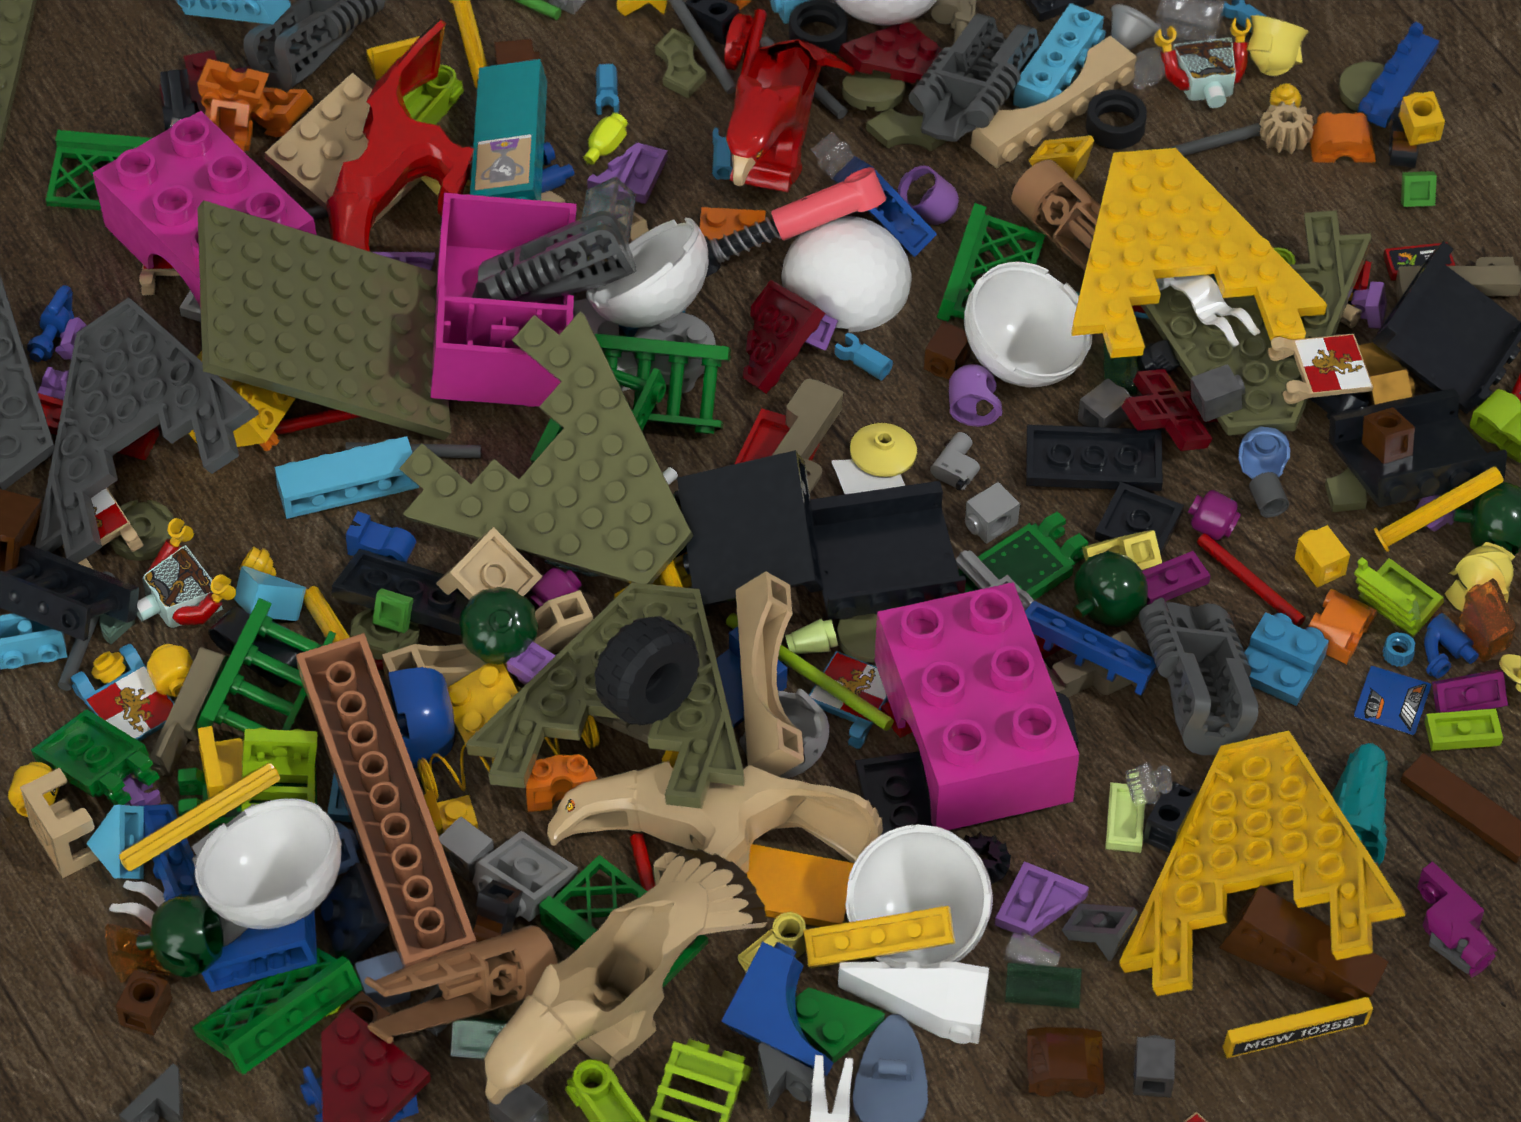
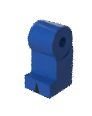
M359 511L356 513L345 534L347 551L350 556H354L359 549L407 563L416 545L415 537L407 530L398 527L391 528L373 522L370 515Z

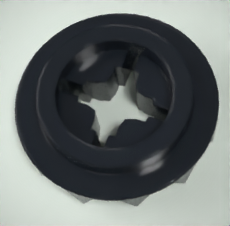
M979 832L976 836L969 837L966 835L963 840L978 855L985 852V850L988 851V860L984 859L982 861L990 877L991 884L1001 880L1007 874L1011 862V855H1009L1006 843L998 841L995 834L992 837L983 836Z

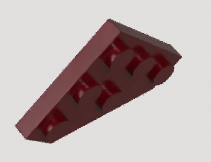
M908 21L841 44L838 55L858 72L872 75L873 70L891 73L890 79L915 84L916 79L920 80L942 48Z
M770 279L751 305L750 316L754 319L753 329L748 331L746 353L750 355L749 365L743 369L742 378L767 394L778 383L781 374L789 363L798 356L800 348L808 337L817 330L820 321L826 313Z
M347 1008L321 1032L323 1122H389L431 1081L430 1073L393 1043L388 1044L368 1029L369 1024Z

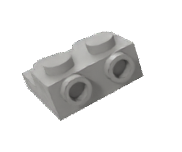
M520 831L478 861L472 884L475 885L478 893L492 880L523 891L516 917L522 916L526 920L531 921L540 914L539 904L549 895L553 898L556 892L570 883L576 877L578 867L523 831ZM495 894V896L508 899L504 894Z

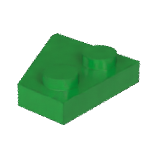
M810 987L795 998L797 1018L803 1034L808 1042L816 1050L828 1057L833 1064L874 1031L885 1018V1014L880 1010Z

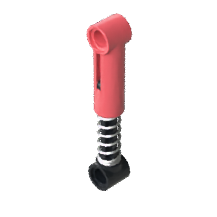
M870 167L858 170L847 176L840 183L772 210V218L768 219L765 217V221L760 223L755 221L753 226H744V229L738 232L734 230L733 234L729 236L723 234V238H714L713 240L704 236L709 258L706 277L717 272L721 267L720 263L724 262V260H729L731 255L739 256L743 250L749 252L751 247L755 245L761 247V243L765 241L771 243L772 238L778 237L785 241L855 211L864 212L881 205L886 200V196L875 170Z

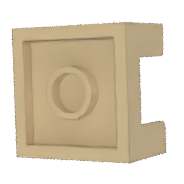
M493 527L472 545L470 551L454 567L447 571L436 584L447 595L458 588L468 600L481 590L496 587L510 588L524 596L540 580L542 575Z
M58 768L21 786L20 789L30 827L61 877L65 878L99 859L89 846L72 855L69 847V842L94 830L93 820L87 810L81 808L73 812L67 798L49 806L43 797V794L67 783L65 775Z

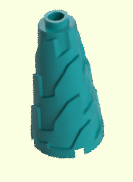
M1366 743L1356 748L1353 753H1350L1345 770L1331 796L1374 862H1378L1379 867L1384 860L1387 846V826L1384 822L1386 799L1384 794L1388 761L1384 751L1377 745Z

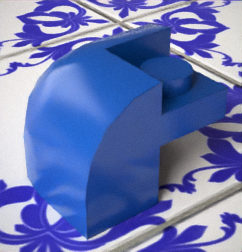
M425 667L388 672L390 694L397 724L413 768H418L417 761L422 759V757L429 764L430 758L434 753L444 758L450 753L455 743V723L453 707L443 674L435 669ZM434 757L432 764L441 761V759Z

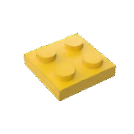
M486 663L448 687L453 707L454 722L464 742L467 743L480 728L519 692L511 673L507 671L506 663L498 665Z

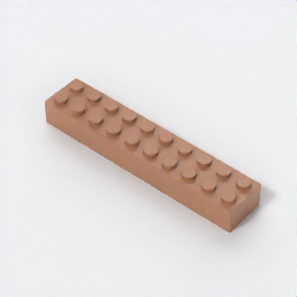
M365 634L356 635L296 654L303 686L366 864L369 865L390 923L388 927L403 967L407 968L431 957L477 943Z

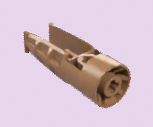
M1053 160L1038 162L1029 168L1016 183L1012 192V202L1059 249L1085 271L1090 252L1080 242L1074 240V237L1076 236L1087 248L1091 249L1095 227L1087 219L1096 225L1101 204L1088 194ZM1050 224L1056 225V226H1059V227H1058L1057 230H1055Z
M530 925L460 947L457 950L439 956L431 957L407 968H402L376 981L366 977L364 980L365 984L384 997L439 984V989L443 991V996L370 1023L368 1029L390 1044L393 1042V1036L419 1032L442 1024H450L463 1018L477 1014L480 1015L525 1000L528 995L533 994L545 968L550 964H558L554 948L547 935L539 927Z

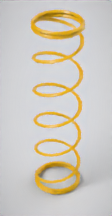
M588 715L581 734L589 749L591 747L595 748V746L598 747L600 743L597 725L592 715ZM544 737L554 755H560L558 738H555V750L550 739ZM467 743L462 746L460 752L462 784L450 764L441 755L434 753L430 758L429 764L423 757L418 759L417 767L424 790L427 793L433 789L436 801H438L439 795L432 773L433 758L438 757L444 762L460 789L465 792L466 782L463 757ZM479 756L483 761L484 765L486 766L487 770L490 772L491 768L488 765L485 758Z

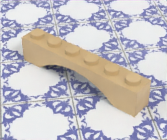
M1109 36L1088 50L1084 67L1072 85L1046 102L1027 108L999 110L987 127H976L972 131L971 148L996 169L1007 161H1013L1018 154L1030 146L1037 145L1042 138L1051 132L1060 130L1065 123L1076 116L1084 114L1088 109L1089 102L1097 94L1128 85L1135 76L1137 56L1112 36Z
M765 571L736 589L748 766L751 765L780 776L803 763L804 753L802 731L795 727L785 715L777 689L779 650L785 629L792 616L790 584Z
M581 590L548 600L535 611L538 634L534 643L553 654L558 653L593 620V615ZM464 643L448 646L413 644L382 654L384 677L389 690L388 672L418 667L435 669L443 674L447 687L486 664L480 658L470 653Z

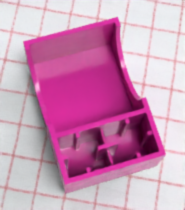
M202 111L177 121L170 129L134 149L123 152L116 160L93 172L105 227L148 270L154 267L153 256L155 254L169 262L191 290L200 309L198 207L203 200L317 235L314 218Z
M444 193L438 253L430 398L535 407L540 406L561 383L516 346L512 339L533 315L537 316L560 335L573 320L574 295L569 294L541 302L471 297L478 281V269L483 261L575 222V203ZM571 233V234H568V237H567V238L572 237V236H573L572 233Z
M1014 582L877 612L874 661L898 729L905 727L907 721L916 739L928 783L932 826L952 830L1073 802L1079 752Z

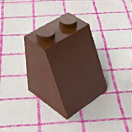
M0 489L1 571L5 572L18 567L20 547L28 544L32 545L39 529L42 499Z

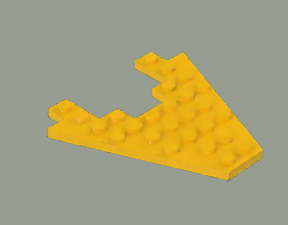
M1176 148L1113 152L1073 320L1072 336L1102 333L1110 358L1143 355L1145 345L1132 306L1159 303L1161 293L1156 279L1214 274L1222 298L1255 296L1270 341L1275 337H1284L1290 340L1305 338L1306 331L1301 317L1324 315L1327 307L1326 302L1270 245V242L1263 238Z
M1290 731L1220 746L1120 959V966L1124 973L1152 968V988L1157 996L1193 989L1192 930L1227 923V894L1258 888L1260 885L1267 886L1293 880L1294 901L1298 908L1330 902L1331 947L1336 960L1373 953L1371 923L1406 916L1400 900Z

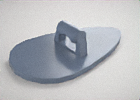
M892 1014L878 1026L863 1054L856 1075L852 1099L854 1113L860 1122H921L925 1116L928 1106V1088L924 1060L913 1029L901 1015Z

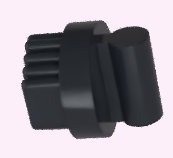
M1167 340L1158 341L1155 344L1150 343L1144 348L1143 355L1136 357L1138 371L1165 369L1168 375H1171L1172 370L1180 366Z

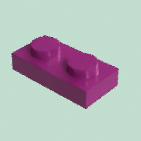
M1194 551L1142 571L1148 585L1147 605L1152 604L1158 598H1165V601L1205 586L1210 582V574Z
M1499 669L1432 682L1436 713L1483 710L1508 706L1504 671Z

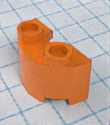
M207 59L197 84L199 94L202 97L201 103L206 108L207 105L212 104V99L249 104L252 110L257 107L269 73L247 69L245 73H237L230 68L228 63Z
M264 88L257 107L251 111L249 121L255 120L259 125L266 128L267 130L264 134L281 137L292 128L312 105L313 98L306 89H290L288 92L277 88Z
M212 99V104L206 107L205 115L244 152L249 151L253 121H249L252 111L251 105Z
M1327 112L1317 117V123L1312 127V139H1310L1312 163H1335L1338 158L1343 156L1351 157L1354 163H1376L1372 128L1365 114L1360 112L1354 114H1332Z
M1331 588L1324 600L1323 607L1325 609L1322 615L1316 612L1308 627L1317 628L1323 633L1324 638L1329 640L1327 656L1347 665L1363 633L1367 632L1377 616V610Z
M578 754L555 755L536 760L526 785L527 811L552 810L554 803L563 799L568 791L583 782L596 780V774L594 769L588 764V760Z

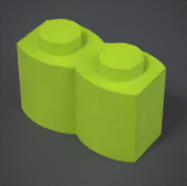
M1497 389L1473 411L1469 426L1481 438L1496 444L1500 450H1506L1507 456L1521 463V402L1514 394Z

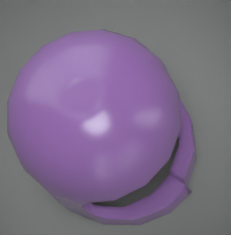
M921 165L908 173L906 172L899 183L898 194L927 224L939 225L947 222L958 208L959 197L956 189L929 166ZM926 173L933 174L935 185L924 194L919 205L912 206L907 198L909 186Z
M968 364L955 370L949 379L950 414L954 419L967 426L980 427L995 422L999 416H1002L1001 402L993 394L996 390V379L987 368L977 364ZM982 400L988 401L994 407L985 416H980L976 412V404Z

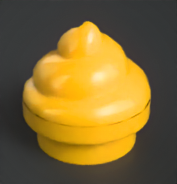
M1289 83L1277 86L1270 94L1271 105L1278 107L1281 101L1286 105H1291L1295 102L1297 108L1301 105L1302 98L1300 92Z
M253 546L239 567V570H241L242 566H247L276 576L273 560L269 552L264 548L259 550Z

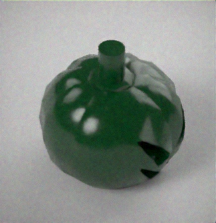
M1502 482L1476 497L1472 503V510L1456 508L1453 512V521L1470 523L1469 532L1476 548L1482 546L1485 542H1489L1503 547L1515 555L1521 551V487Z
M1105 551L1089 557L1076 572L1074 590L1079 604L1073 607L1072 611L1078 619L1088 614L1098 624L1120 627L1132 622L1147 604L1148 585L1145 575L1140 567L1126 555Z
M496 587L481 590L470 598L467 605L461 611L459 626L462 642L470 653L485 663L497 665L507 663L510 658H515L525 652L528 646L535 641L538 634V623L535 618L534 606L527 598L510 588Z
M180 894L169 898L155 910L152 917L150 934L137 936V948L139 950L153 949L163 969L176 976H196L211 968L222 955L224 935L220 916L198 895Z

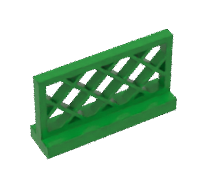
M57 130L55 139L57 149L46 196L47 206L101 210L99 200H91L86 195L96 188L95 181L92 180L80 188L73 179L86 170L93 176L95 170L92 166L98 162H112L123 152L134 149L152 138ZM64 158L78 159L81 163L68 173L62 167ZM68 182L75 189V192L68 197L56 196L57 189Z
M974 203L936 318L949 322L951 315L964 319L965 308L961 307L962 302L967 301L968 295L975 286L970 278L980 274L984 275L991 268L1008 262L1021 261L1036 265L1045 234L986 215L987 207ZM989 227L1000 231L1003 237L992 241L986 232V228ZM1025 239L1034 242L1035 247L1023 251L1017 241ZM1009 244L1015 254L1004 258L997 247ZM990 251L996 261L984 264L978 254Z
M598 855L554 898L549 895L539 904L541 924L576 951L598 931L592 926V918L609 917L613 910L619 908L617 907L616 894L632 893L637 898H640L648 891L601 855ZM600 869L612 878V885L590 887V878ZM612 894L613 908L591 909V896ZM587 896V909L571 910L564 903L570 897ZM704 934L697 936L694 939L695 942L688 949H684L665 977L662 988L708 944L707 936Z
M317 947L316 964L260 979L196 1024L192 1029L198 1038L230 1059L236 1071L244 1075L362 991L363 987L350 960L344 956L335 959ZM308 977L307 981L295 983L296 979ZM284 982L282 986L274 987L278 983ZM278 998L277 1002L265 1004L267 1000ZM254 1003L253 1007L244 1008L248 1004ZM248 1019L247 1023L235 1025L238 1021ZM224 1024L223 1028L213 1030L218 1025Z

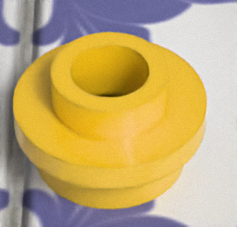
M108 651L101 654L93 662L94 667L91 674L95 679H100L102 683H109L115 680L126 669L123 663L124 657L120 652L111 653Z

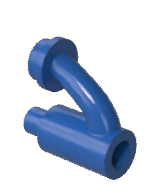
M549 142L544 143L543 164L545 166L555 160V152ZM555 164L543 169L542 193L565 185V179L575 175L571 164L562 167Z
M1445 613L1437 615L1429 623L1424 638L1425 652L1429 663L1426 668L1428 675L1438 679L1444 676L1451 668V663L1448 661L1449 657L1444 653L1439 655L1438 642L1456 659L1463 657L1469 664L1477 660L1479 653L1472 648L1473 640Z

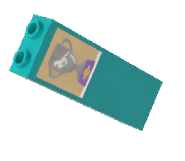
M541 59L479 68L470 195L541 201L548 83Z

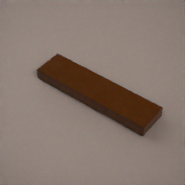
M1425 753L1402 774L1401 782L1515 863H1518L1521 859V820Z

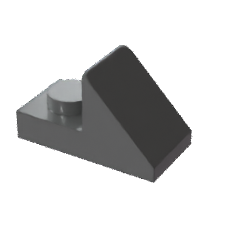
M1079 904L1062 931L1067 939L1071 941L1096 942L1107 960L1112 961L1127 938L1138 912L1135 907Z
M761 1042L758 1046V1068L768 1109L773 1107L785 1089L789 1090L790 1094L796 1099L811 1103L814 1070L776 1048ZM824 1076V1086L826 1093V1077Z
M173 1063L119 1114L121 1122H158L161 1116L168 1122H183V1085L179 1067Z

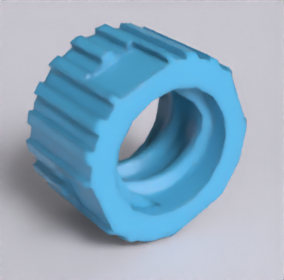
M1392 633L1386 638L1382 651L1383 657L1392 666H1407L1413 660L1416 643L1408 634ZM1393 646H1400V647H1402L1406 652H1404V653L1396 652V651H1394V649H1393L1392 647H1393Z

